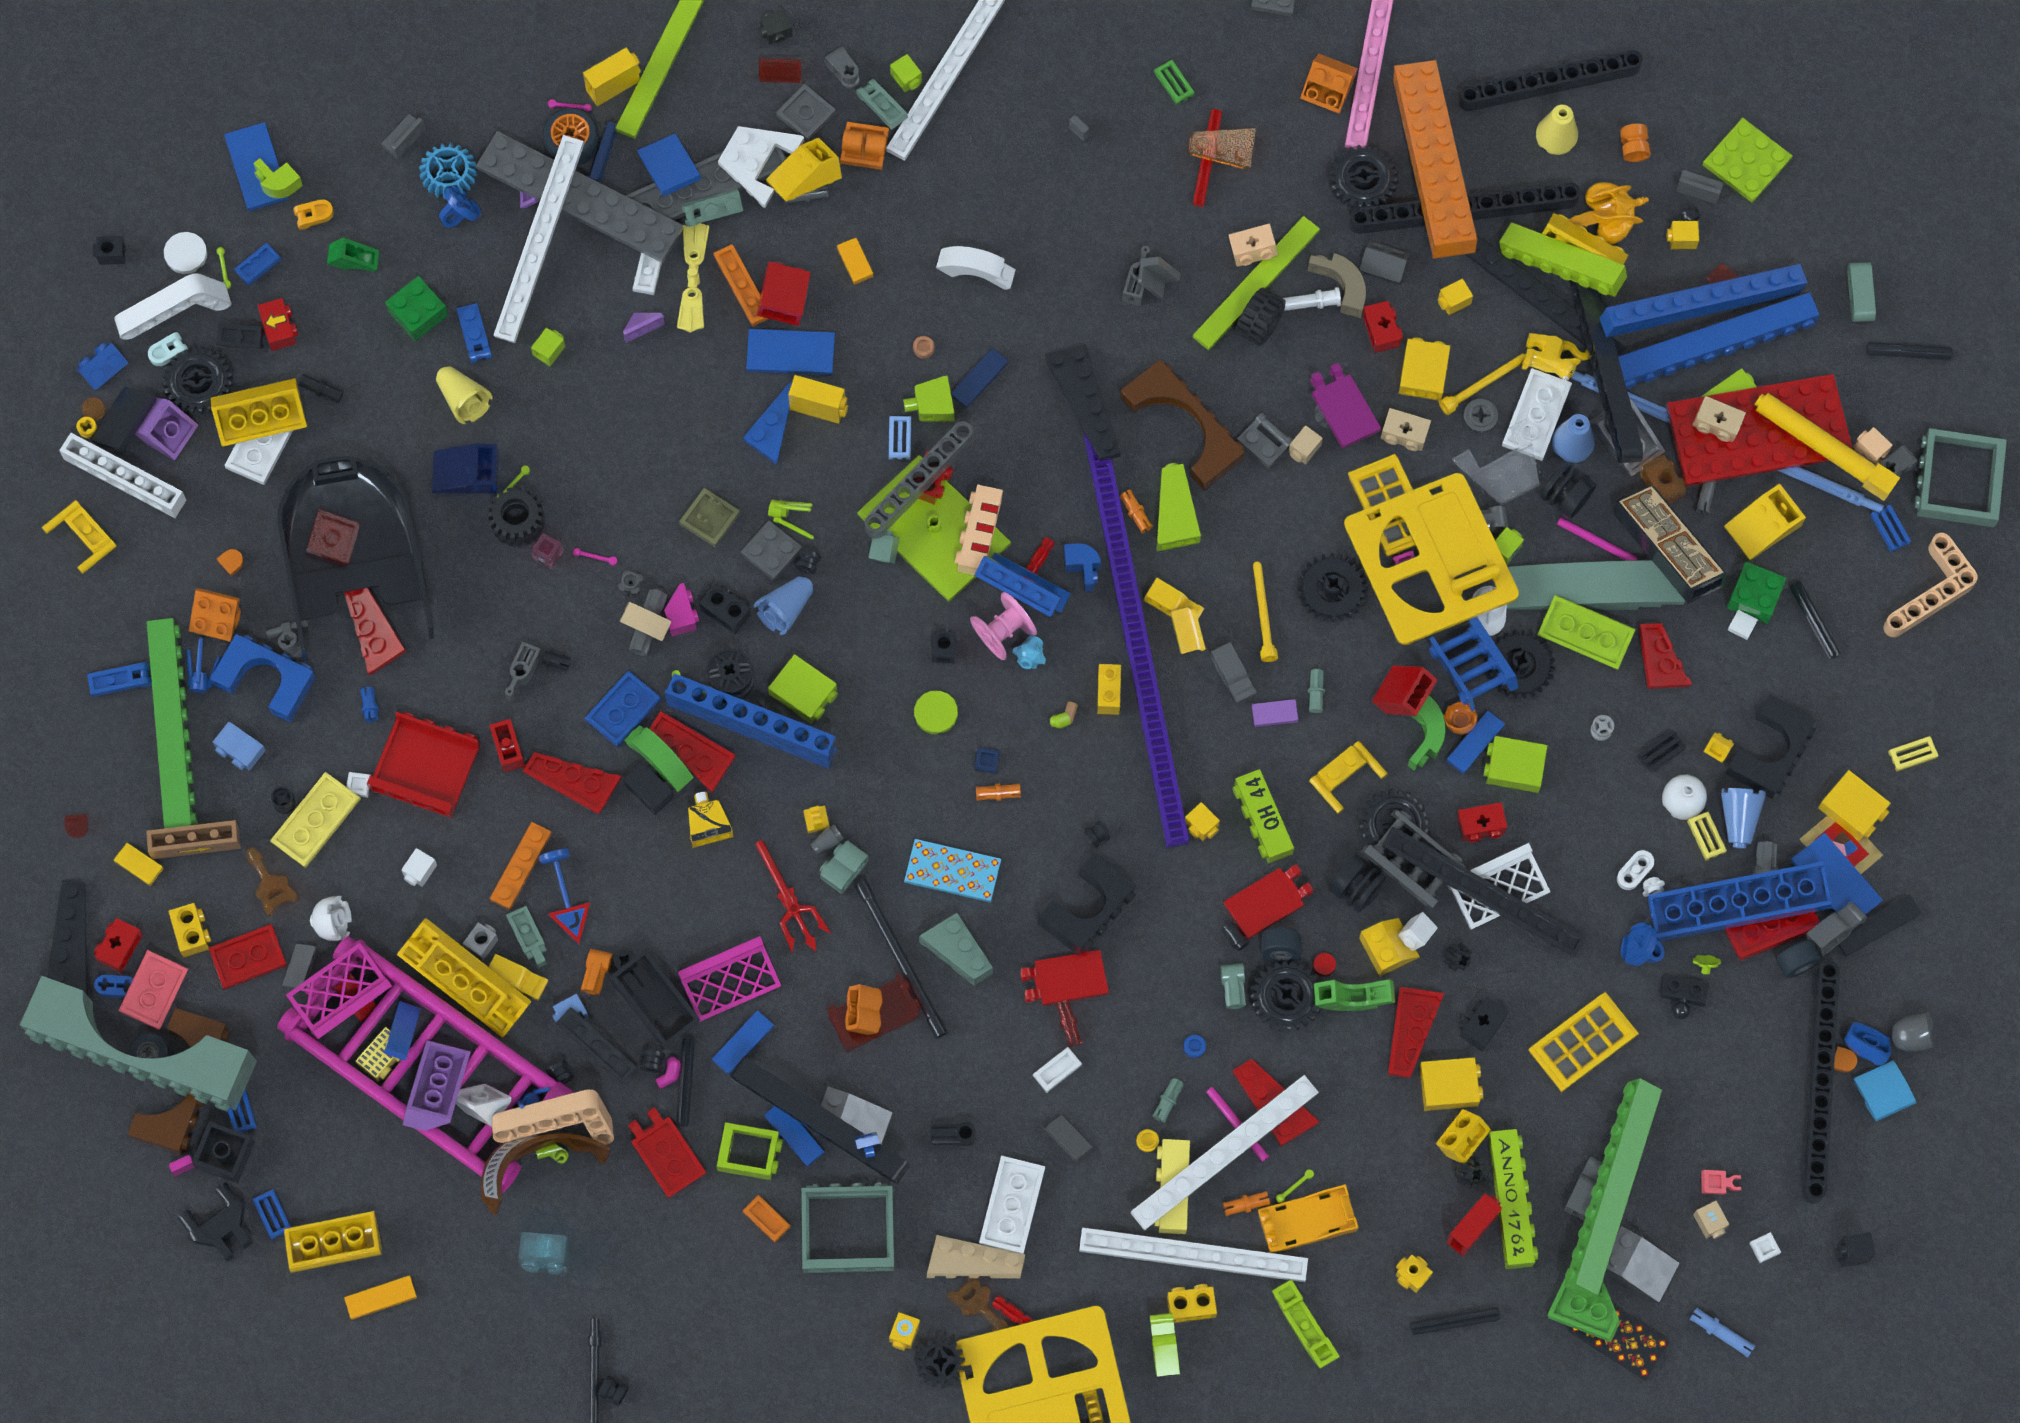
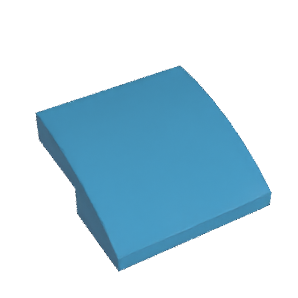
M1894 1060L1854 1078V1084L1864 1098L1865 1106L1875 1121L1916 1104V1100Z

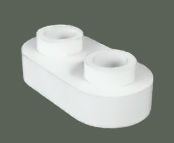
M1644 850L1638 851L1624 865L1617 875V883L1622 889L1632 890L1636 888L1651 871L1654 865L1652 854ZM1638 861H1644L1646 866H1640ZM1624 877H1630L1632 882H1626Z

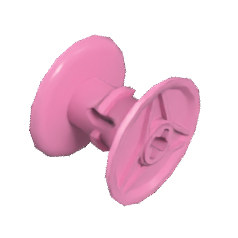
M1002 592L1001 601L1006 611L999 616L995 615L994 620L988 625L977 616L970 617V621L976 633L989 650L999 659L1005 660L1006 651L1001 643L1007 637L1011 638L1013 636L1012 633L1019 627L1030 636L1037 635V630L1020 604L1011 595Z

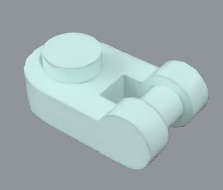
M175 332L153 344L148 350V357L153 365L163 366L169 363L171 359H176V354L179 353L183 356L184 350L187 349L189 352L186 344L181 342L182 338L179 333ZM174 345L175 348L170 351L168 347Z

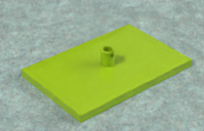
M920 455L917 456L857 512L858 516L865 521L866 517L923 458ZM945 480L943 485L945 487L944 494L941 499H937L935 505L917 499L887 531L894 532L893 536L899 538L897 553L950 602L976 576L958 572V564H955L957 551H961L963 544H960L961 533L967 530L968 524H964L966 512H971L972 504H969ZM930 486L926 491H931L934 487ZM907 492L899 494V497L904 499L910 496ZM890 507L884 510L887 514L895 511V509ZM872 523L870 527L872 529H878L880 527V524ZM996 527L988 556L992 558L995 552L1001 554L1011 545V541Z

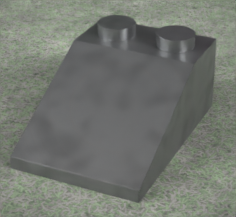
M1629 398L1643 447V459L1641 462L1619 464L1630 476H1633L1663 454L1665 450L1632 399ZM1603 411L1590 421V425L1599 440L1617 460Z
M827 1087L821 1106L864 1134L877 1132L879 1143L882 1145L892 1112L852 1094Z
M1621 1226L1615 1239L1605 1275L1659 1303L1679 1262L1643 1237Z

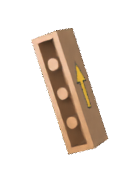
M236 820L146 831L148 853L152 859L241 849L240 830Z

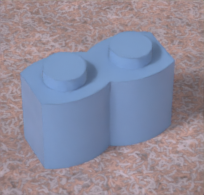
M231 722L226 724L213 741L216 747L215 751L223 758L226 756L232 758V763L240 770L246 768L250 771L266 751L262 744Z

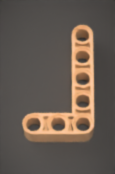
M1936 534L1928 547L1930 555L1947 576V579L1891 613L1883 626L1885 634L1889 637H1898L1968 593L1977 581L1976 571L1947 534ZM1940 542L1945 548L1940 549L1935 543ZM1948 560H1954L1958 566L1950 565ZM1961 577L1968 578L1970 583H1964ZM1948 588L1953 594H1946L1943 589ZM1926 599L1933 600L1935 605H1928ZM1913 610L1917 613L1918 616L1912 617L1909 615L1908 611ZM1890 622H1897L1900 628H1894Z
M583 1090L526 1105L523 1109L518 1107L499 1112L491 1118L493 1139L500 1143L582 1122L585 1124L592 1139L605 1145L610 1144L614 1140L612 1118L599 1094L594 1090Z

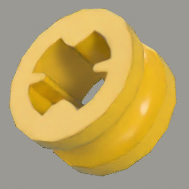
M83 417L77 422L76 427L81 437L89 439L95 433L97 424L91 417ZM90 424L92 429H87L85 432L83 426Z

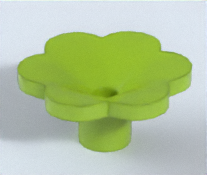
M1697 955L1696 958H1693V963L1702 967L1701 973L1710 974L1711 968L1718 967L1721 964V960L1712 955Z

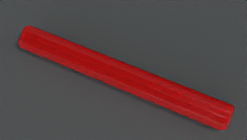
M1212 109L1193 199V205L1197 207H1203L1205 203L1222 118V111L1219 109Z

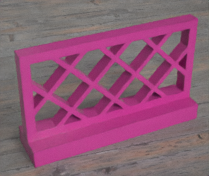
M760 936L678 972L679 979L683 984L693 1010L700 1018L699 1022L781 987ZM759 952L762 953L765 960L762 968L749 964L752 955ZM749 957L747 963L744 962V961H741V960H743V959ZM738 962L746 965L741 977L729 973L732 964ZM766 964L768 966L769 971L764 970ZM728 966L727 971L721 970L722 968ZM748 967L760 971L756 983L744 979ZM718 971L725 974L721 986L708 982L711 973ZM763 972L772 976L775 982L774 985L764 987L758 984ZM708 975L706 980L700 979L701 977ZM727 975L740 980L735 992L723 987ZM694 980L704 983L701 994L698 995L691 992L688 983ZM742 981L754 985L751 995L744 996L738 993ZM707 984L719 989L715 1001L702 996ZM757 987L762 989L760 991L755 992ZM721 990L734 995L730 1004L724 1005L717 1002ZM693 996L699 998L698 1001H697V1004H696V1002H695ZM736 996L741 997V999L735 1001ZM701 999L713 1003L711 1011L702 1016L698 1009ZM716 1005H718V1006L721 1007V1008H718V1009L714 1010V1008H715Z
M359 942L287 993L286 997L311 1030L315 1039H319L392 985L383 976ZM357 949L363 955L362 966L349 964L351 954ZM347 957L346 963L340 962ZM366 961L371 967L365 966ZM336 964L346 966L344 979L331 977L333 966ZM349 966L361 968L359 981L347 979ZM364 969L373 970L378 979L372 983L362 982ZM329 970L328 976L322 975ZM318 977L327 979L325 992L312 990L314 980ZM330 979L343 981L341 994L328 992ZM346 982L359 984L356 995H344ZM308 984H310V988H309V989H305V988H304L305 986H307ZM362 985H368L363 990H361ZM298 991L309 992L307 1005L298 1004L293 995ZM312 993L325 994L322 1008L310 1006ZM328 995L340 997L339 1007L335 1010L326 1008ZM343 998H349V1000L343 1003ZM301 1007H305V1008H306L305 1013L303 1012V1010L301 1009ZM309 1008L322 1010L321 1019L314 1025L308 1019ZM325 1011H329L330 1013L324 1017Z

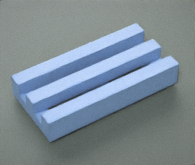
M911 416L889 417V459L906 458V460H911ZM894 421H898V452H893ZM903 422H907L906 452H902Z

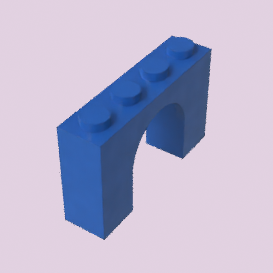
M235 634L210 678L213 686L233 695L242 677L249 669L257 665H270L281 673L282 679L280 687L268 708L271 714L291 723L316 679L312 667L305 663L299 665L293 662V658L282 653L279 655L274 653V649L265 644L260 646L254 643L255 640L247 635L241 637Z

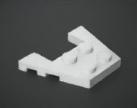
M738 126L719 158L718 164L736 182H739L762 207L766 208L774 194V189L756 181L775 147L792 154L802 145L804 137Z

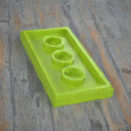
M1554 595L1537 635L1615 669H1619L1636 629L1558 595Z

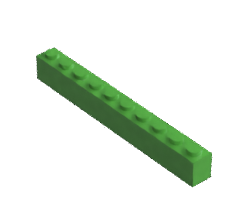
M173 618L147 621L164 829L197 825V815L192 810V805L196 804L195 793L191 792L190 784H194L192 770L189 771L188 763H192L191 750H187V742H190L189 729H185V721H188L187 708L183 707V700H186V690L181 685V679H185L184 668L180 666L179 659L183 658L181 645L178 646L177 639L181 638L180 625H176Z
M1641 1078L1629 1081L1623 1090L1624 1097L1617 1109L1618 1116L1611 1129L1609 1144L1604 1151L1603 1164L1598 1170L1597 1183L1591 1192L1592 1199L1585 1211L1586 1218L1578 1233L1579 1240L1572 1252L1573 1259L1570 1268L1565 1274L1566 1281L1564 1287L1585 1298L1599 1294L1662 1089Z

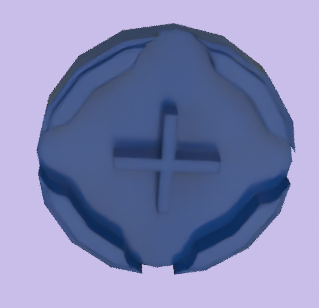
M450 186L444 191L448 204L439 213V218L445 227L456 226L464 217L471 221H476L481 215L480 207L474 200L471 199L469 201L466 198L467 194L465 191L461 194L456 186ZM454 214L452 218L447 219L449 215Z
M1645 922L1632 926L1630 934L1624 936L1621 944L1622 959L1631 966H1640L1646 961L1649 963L1661 961L1664 957V948L1661 942L1657 940L1655 928Z

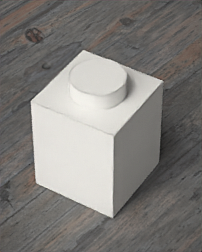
M416 848L402 868V873L405 876L404 880L413 886L418 884L423 887L437 866L435 859Z
M1422 912L1411 918L1397 936L1411 951H1414L1425 945L1438 927Z

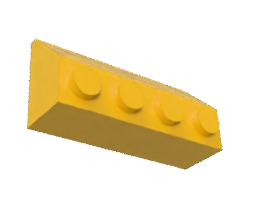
M1553 213L1542 232L1543 235L1623 265L1628 257V254L1622 248L1606 243L1604 238L1590 234L1586 228L1581 225H1574L1565 216Z
M296 378L210 398L211 409L222 447L307 427Z

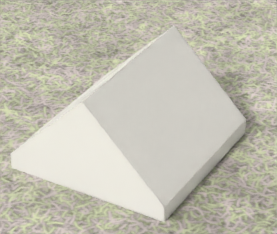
M481 1084L460 1089L456 1105L466 1114L492 1127V1116L503 1112L510 1104L511 1097L487 1084Z

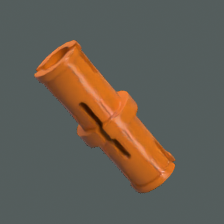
M1128 490V494L1126 492L1122 493L1119 498L1127 508L1128 516L1133 518L1141 533H1145V529L1149 531L1153 525L1144 513L1143 505H1139L1132 490Z
M995 783L994 786L976 787L977 801L988 799L1001 801V799L1021 798L1020 783L1012 785Z
M1267 1191L1251 1196L1242 1195L1240 1199L1222 1202L1223 1209H1226L1224 1211L1226 1217L1243 1211L1248 1213L1251 1212V1209L1270 1205Z

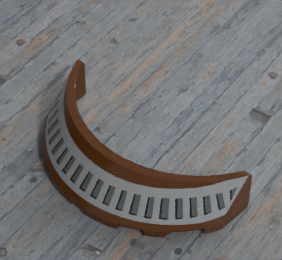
M548 1131L504 1142L495 1149L484 1166L481 1177V1199L493 1215L498 1214L502 1203V1181L508 1165L553 1143H563L574 1152H590L601 1165L607 1162L611 1148L594 1139L560 1131Z

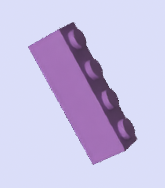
M426 1041L403 1121L404 1126L426 1131L450 1123L470 1051Z

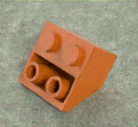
M1318 54L1313 60L1300 99L1340 113L1358 68Z

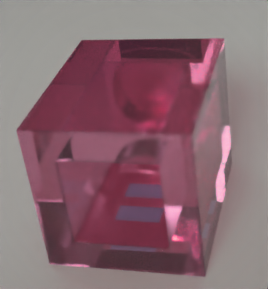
M542 533L531 552L534 560L552 570L561 557L563 548L560 542Z

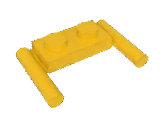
M76 500L42 526V529L48 534L61 522L65 521L90 549L93 555L77 567L82 574L117 547Z
M1357 741L1321 769L1309 782L1336 813L1339 814L1344 810V807L1332 795L1331 791L1366 763L1381 779L1388 773L1363 744Z

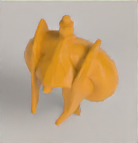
M1608 182L1596 183L1585 194L1587 205L1595 210L1574 216L1568 220L1574 225H1581L1583 227L1599 223L1597 235L1604 238L1606 243L1610 245L1616 244L1628 235L1634 224L1643 222L1641 218L1635 216L1634 208L1645 205V202H1648L1649 199L1647 197L1637 199L1630 197L1627 193L1631 189L1629 185L1617 186Z

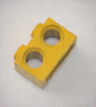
M1099 664L1097 714L1119 715L1121 665Z
M195 903L169 910L179 950L183 958L209 950L208 942H211L208 929H203L202 922L205 921L202 908L198 909ZM187 915L194 916L190 923H183V919ZM192 936H199V940L195 944H190L189 939Z
M1462 1109L1436 1142V1145L1446 1157L1457 1162L1466 1163L1491 1129L1480 1116Z
M1200 1284L1194 1286V1289L1185 1290V1287H1177L1171 1289L1172 1292H1168L1169 1313H1173L1174 1323L1216 1318L1217 1310L1213 1287H1208L1207 1284ZM1204 1296L1209 1300V1304L1207 1306H1200L1196 1301L1197 1298ZM1182 1299L1186 1302L1187 1306L1184 1309H1177L1174 1306V1302Z

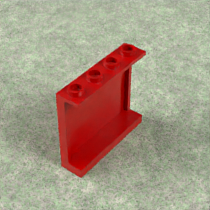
M396 712V721L373 776H369L367 781L369 790L452 818L480 749L479 740H477L476 736L469 733L459 734L452 727L444 726L442 728L436 726V723L431 720L423 719L422 721L416 719L411 713L403 712L401 714Z

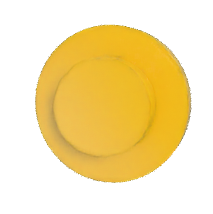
M1145 1129L1138 1134L1136 1143L1140 1150L1151 1152L1157 1148L1159 1137L1153 1130Z

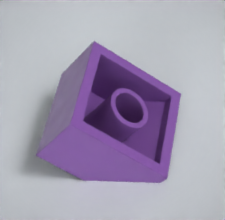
M156 398V402L135 435L148 446L175 460L198 427V424L170 400Z

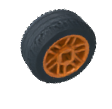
M565 108L556 111L555 114L553 113L546 121L543 128V141L547 154L553 160H555L563 135L584 142L577 165L586 163L597 152L600 141L598 127L595 120L587 112L577 108Z

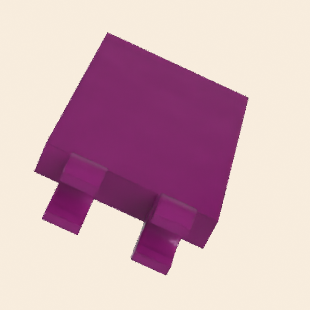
M1339 363L1331 365V370H1329L1334 382L1325 385L1319 371L1311 375L1310 382L1315 388V391L1312 392L1313 399L1341 448L1344 449L1380 432L1381 427L1351 375L1349 374L1344 377Z

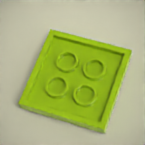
M1742 118L1704 160L1702 165L1753 203L1792 159V155Z

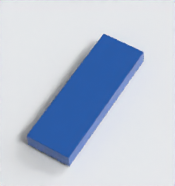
M1487 711L1446 761L1464 775L1486 749L1489 742L1502 730L1505 723Z
M399 1001L384 1054L403 1061L406 1060L421 1008Z
M757 1010L712 1058V1061L726 1074L730 1075L742 1057L746 1058L773 1029L774 1024Z
M775 1106L764 1115L766 1120L779 1132V1135L806 1167H809L824 1154L823 1149L800 1122Z

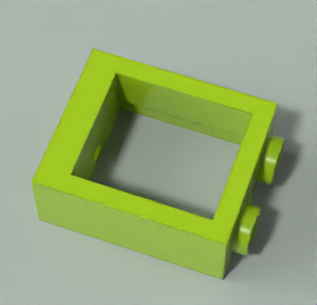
M725 1122L717 1170L771 1180L772 1174L777 1173L779 1161H775L776 1152H781L783 1139H779L780 1136L777 1131ZM734 1133L771 1139L766 1169L729 1163Z

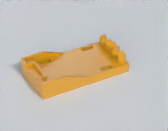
M1346 1184L1299 1199L1258 1209L1269 1253L1285 1251L1358 1230V1224L1353 1213ZM1329 1195V1198L1319 1199V1197ZM1284 1206L1287 1208L1284 1210L1276 1211V1208ZM1340 1229L1339 1231L1329 1233L1330 1230ZM1296 1240V1244L1288 1246L1285 1244V1242Z

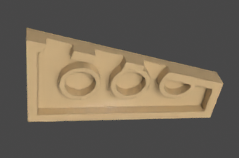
M937 1235L927 1278H935V1276H946V1278H956V1276H969V1278H978L979 1276L1020 1278L1025 1254Z

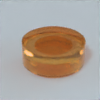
M89 398L83 403L82 411L85 417L98 420L104 415L105 407L100 399Z

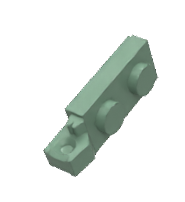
M527 906L507 914L506 917L528 960L534 957L538 968L546 965V960L542 954L547 951L545 943Z

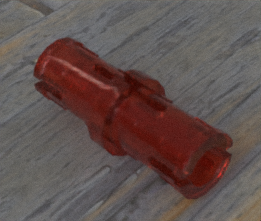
M1063 1000L1065 1010H1063L1061 1001L1055 1005L1061 1018L1060 1026L1065 1031L1068 1047H1073L1072 1037L1075 1038L1076 1045L1081 1044L1082 1040L1076 1026L1078 1022L1073 1016L1070 1001Z

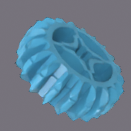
M450 142L448 147L441 143L440 149L433 146V153L427 151V158H422L421 162L423 165H420L419 170L422 172L420 173V179L423 180V186L425 188L428 187L430 194L435 192L437 198L443 194L444 199H446L444 191L450 186L458 187L461 194L463 189L470 191L469 184L475 183L473 177H477V171L475 170L476 162H473V155H468L467 149L462 150L459 144L453 148V144ZM461 164L465 166V171L462 177L459 175L458 170L460 169L459 166ZM434 166H437V176L433 178L431 173Z

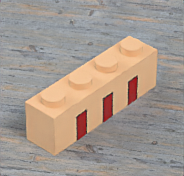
M977 485L976 492H971L969 504L973 505L971 512H966L964 524H968L967 530L961 533L960 544H963L961 551H957L955 564H958V572L975 575L985 555L989 556L1003 490Z

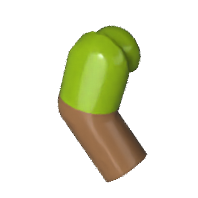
M1067 702L1064 713L1053 715L1050 718L1051 726L1063 728L1071 725L1078 705L1074 702Z

